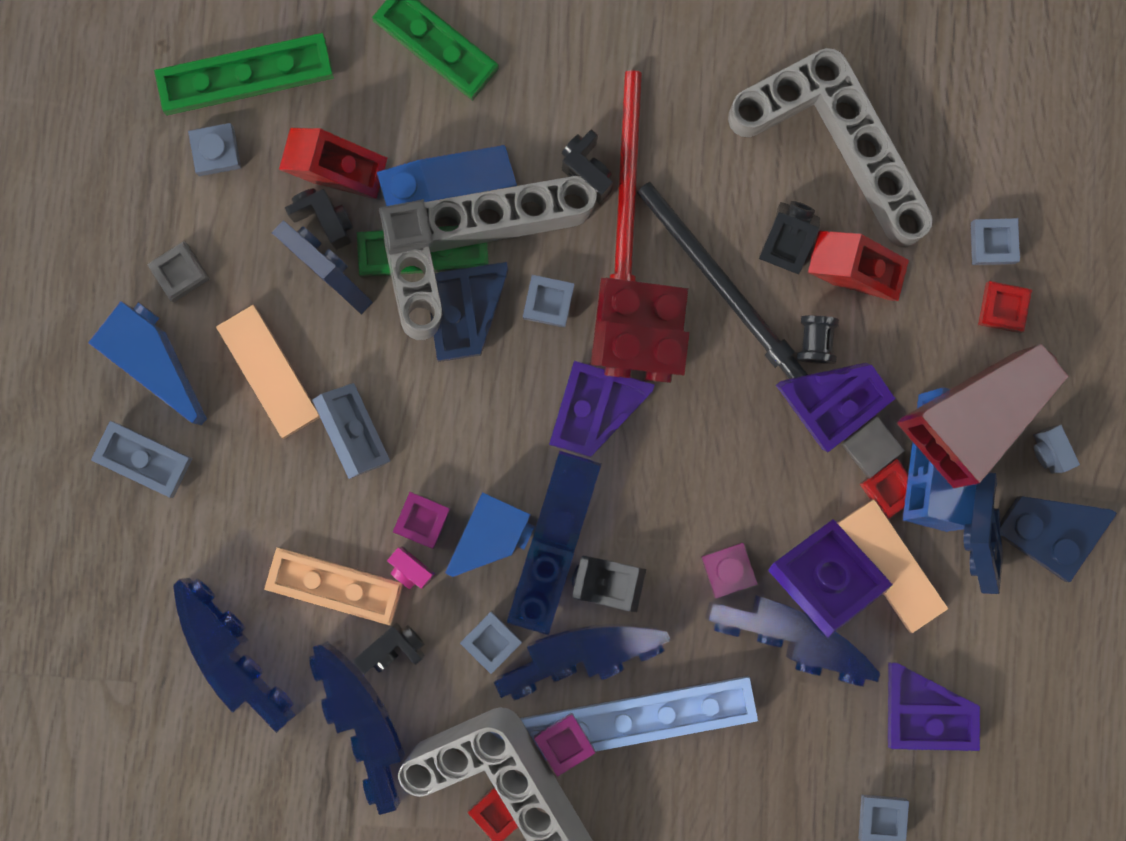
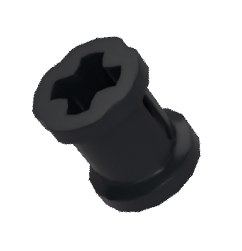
M816 315L801 316L804 332L802 351L797 353V360L816 364H835L837 356L832 354L834 330L839 327V319Z

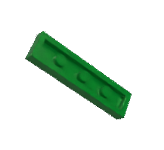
M323 33L154 70L162 110L167 116L334 79L326 38Z

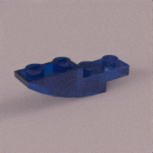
M559 451L507 623L549 635L602 463Z
M190 578L179 579L173 585L176 609L182 631L202 674L232 713L248 703L277 733L296 716L290 709L293 706V702L279 687L274 686L271 689L260 676L263 674V671L251 657L246 654L241 657L237 653L249 641L242 633L246 629L244 624L231 611L227 610L223 613L212 602L215 594L200 579L197 578L195 581H192Z
M757 595L755 596L752 612L709 601L705 619L715 622L714 631L736 637L740 636L741 629L758 633L757 642L782 648L784 640H787L789 644L786 657L797 661L796 670L821 676L823 668L839 672V681L864 687L865 679L879 681L880 672L862 652L837 632L827 638L806 613Z
M602 624L574 628L528 643L527 648L533 661L496 677L494 684L501 698L511 694L513 701L535 692L537 690L535 683L551 676L553 682H557L576 673L575 664L583 662L589 677L599 674L600 679L604 680L625 670L623 662L639 656L641 662L663 653L665 649L662 644L671 640L665 629L644 625Z
M328 641L320 643L313 647L315 655L309 657V662L315 681L323 682L327 698L321 700L326 722L328 725L334 723L337 733L351 729L355 730L356 735L350 738L356 761H364L368 775L367 779H363V788L369 805L376 804L379 815L395 811L400 804L390 765L401 762L405 756L395 726L376 691L360 670Z

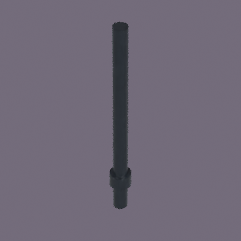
M648 182L637 191L638 195L767 351L764 356L773 367L779 366L789 379L808 375L792 354L795 353L793 348L785 339L779 340L653 184Z

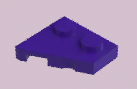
M574 361L549 445L592 457L653 392L655 385L631 377L604 375V369Z
M866 362L783 380L776 384V387L818 445L827 453L896 399L875 368Z
M888 662V747L890 749L980 751L979 705L896 662Z

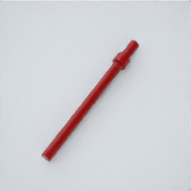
M626 71L624 79L614 274L610 275V278L636 281V276L632 275L642 82V73L639 71Z

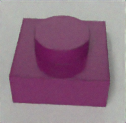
M409 492L393 533L434 549L451 508Z
M744 543L701 556L716 599L758 584Z
M573 713L568 714L534 735L536 743L557 777L596 753Z

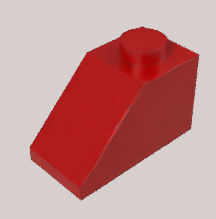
M290 128L279 170L313 184L377 199L380 188L377 172L385 170L388 158L321 128Z
M819 231L815 247L811 253L808 273L835 286L891 301H899L909 260L862 234Z

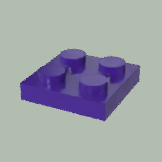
M834 519L775 561L768 570L827 638L885 594L893 585Z

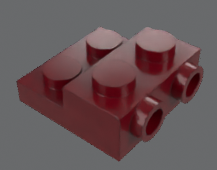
M607 277L601 278L591 365L605 366L604 375L630 378L631 370L646 371L645 380L671 383L672 374L684 376L690 333L684 331L689 288Z

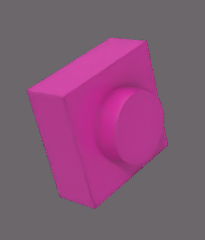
M398 547L387 560V562L395 567L390 574L408 589H411L415 584L421 589L424 588L436 574L403 547Z

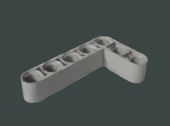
M830 48L819 50L743 90L736 96L729 111L728 122L734 133L741 137L758 135L815 105L888 239L897 246L907 247L915 244L929 232L933 219L931 212L847 59L841 52ZM823 65L831 68L835 74V80L824 81L816 75L815 67ZM782 85L794 88L798 99L792 102L781 99L777 93V88ZM841 102L850 104L855 110V118L845 119L837 113L836 104ZM744 105H751L759 111L760 119L748 122L740 116L738 109ZM868 140L872 142L876 149V156L865 157L858 151L857 141ZM888 177L892 179L897 187L896 195L884 194L879 189L878 178ZM900 215H910L916 220L918 226L916 233L910 234L903 231L899 224Z
M571 176L424 202L433 246L388 254L384 236L398 312L404 332L415 340H426L433 337L440 326L442 307L430 252L578 226L589 218L596 201V190L588 185L581 176ZM570 194L580 196L585 206L580 209L569 207L564 197ZM526 202H535L541 206L543 213L539 216L527 215L521 205ZM485 209H492L500 215L501 220L495 224H487L480 219L478 214ZM450 217L458 223L459 227L451 232H445L440 230L435 222L439 218ZM416 266L423 271L424 277L417 282H409L400 273L405 267ZM425 308L432 313L434 318L428 324L418 325L410 319L409 314L413 309Z
M494 708L422 740L413 748L398 772V780L402 788L413 796L422 797L485 771L526 841H593L523 722L514 711L508 708ZM491 732L499 734L503 739H498ZM456 749L463 751L465 755L458 753ZM420 765L426 767L428 771L423 769ZM514 770L522 772L526 777L520 776ZM537 808H541L545 810L547 813H543L539 811Z

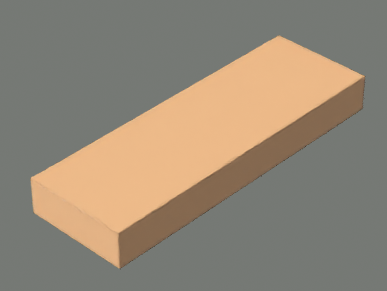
M251 305L216 326L281 438H287L320 418L314 403L255 305Z
M874 499L837 522L893 584L884 596L910 633H914L948 610V607Z
M276 547L264 590L391 626L403 584L396 580Z

